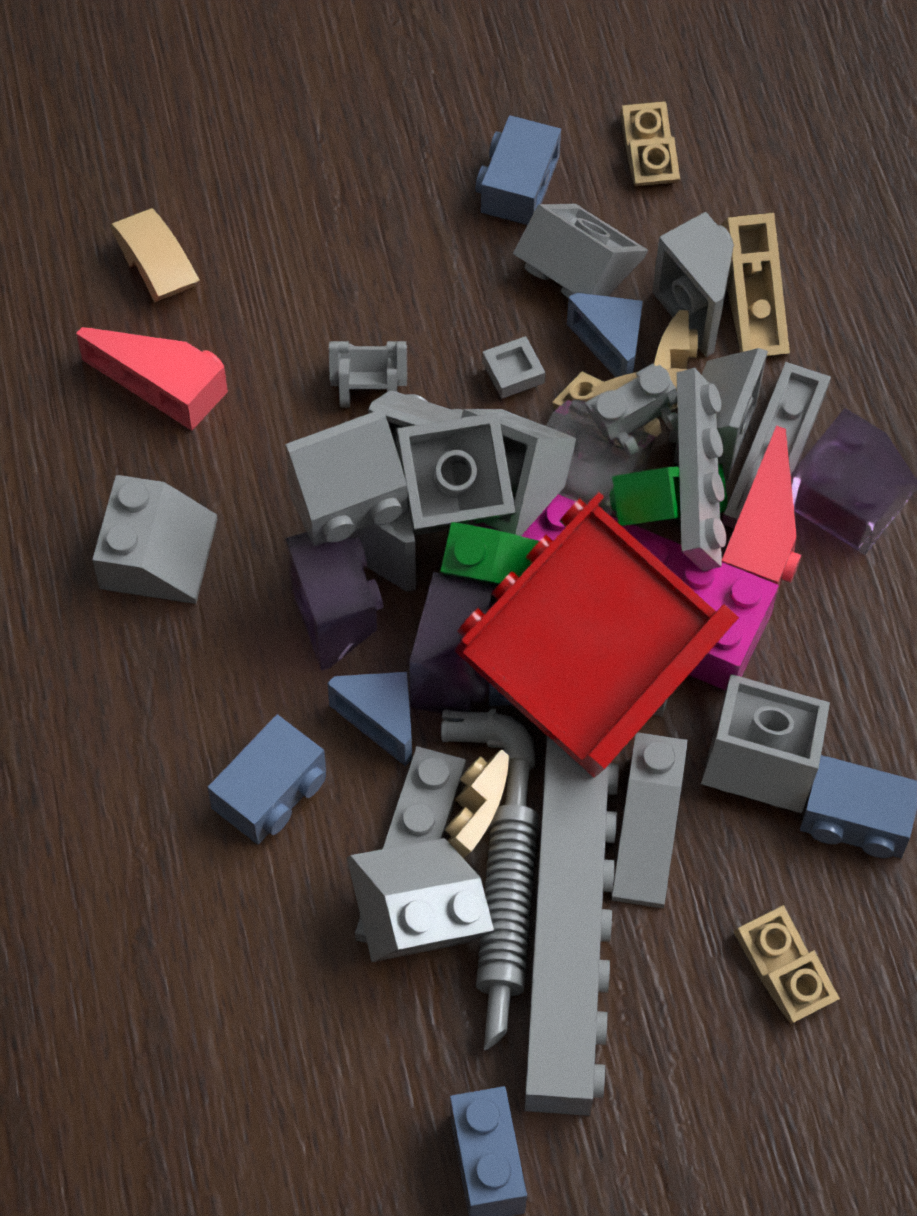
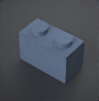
M509 115L503 132L496 131L492 138L489 157L492 159L489 167L482 165L478 173L475 192L481 193V213L528 225L538 204H542L559 160L560 128Z
M277 714L207 787L211 808L259 845L269 833L275 835L284 828L292 815L291 809L303 796L310 798L320 789L326 779L325 753L320 746Z
M821 755L819 769L808 796L800 831L810 833L813 838L823 843L838 844L843 842L861 847L867 854L874 857L890 858L894 856L902 859L911 837L917 810V780Z
M506 1087L450 1096V1119L468 1215L514 1216L525 1214L527 1192Z

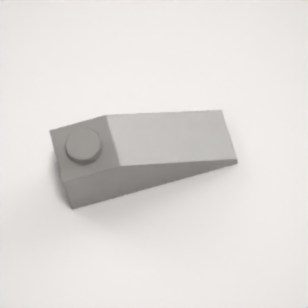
M638 732L635 735L612 901L664 908L688 740Z

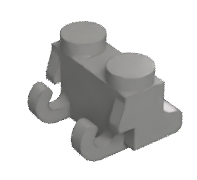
M329 341L331 386H339L340 408H350L349 389H387V392L390 390L397 392V386H407L406 341H387L385 346H354L349 344V341Z
M651 364L637 372V378L615 391L611 390L601 393L585 402L587 411L604 437L608 436L610 441L616 438L628 456L639 451L635 439L632 436L629 438L628 434L660 416L672 432L678 429V415L676 412L672 413L668 406V403L670 406L677 403L678 394L676 387L670 380L669 373L661 365L655 366Z

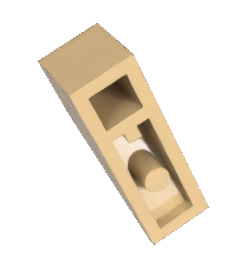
M774 213L728 217L720 225L727 229L734 244L727 291L740 352L760 348L768 351L767 356L789 354Z

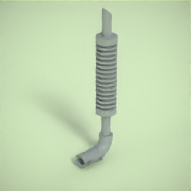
M491 708L489 712L450 711L449 709H444L442 718L445 721H442L441 725L442 742L487 743V746L490 748H503L504 752L509 755L506 804L498 806L491 821L488 868L484 891L494 931L481 936L479 968L476 978V988L483 993L489 994L484 1050H487L506 1034L510 996L523 993L525 986L524 972L526 970L525 962L529 938L531 891L533 889L532 881L535 865V842L537 840L536 832L539 816L536 811L526 807L529 770L535 766L534 740L523 724L511 716L496 713V709Z

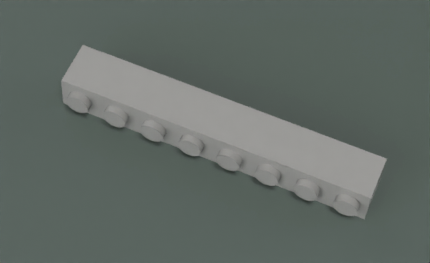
M548 736L546 741L524 1111L590 1116L593 1098H603L605 1084V1065L595 1064L596 1044L606 1045L607 1012L597 1011L598 992L608 993L610 960H600V942H610L612 910L602 909L603 891H613L614 860H605L604 856L605 842L615 843L617 813L616 811H607V794L617 795L619 764L610 763L594 778Z

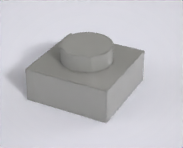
M526 336L483 351L482 363L501 399L545 383V371Z

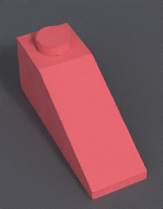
M82 327L76 333L81 357L84 362L191 431L228 392L225 368L221 360L212 352L207 350L200 351L187 342Z
M776 425L723 555L722 562L779 585V590L782 580L792 582L802 555L794 552L797 535L786 429Z

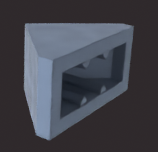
M575 293L568 300L567 325L615 378L633 373L643 301Z
M407 672L334 676L327 683L329 706L404 766L412 760Z

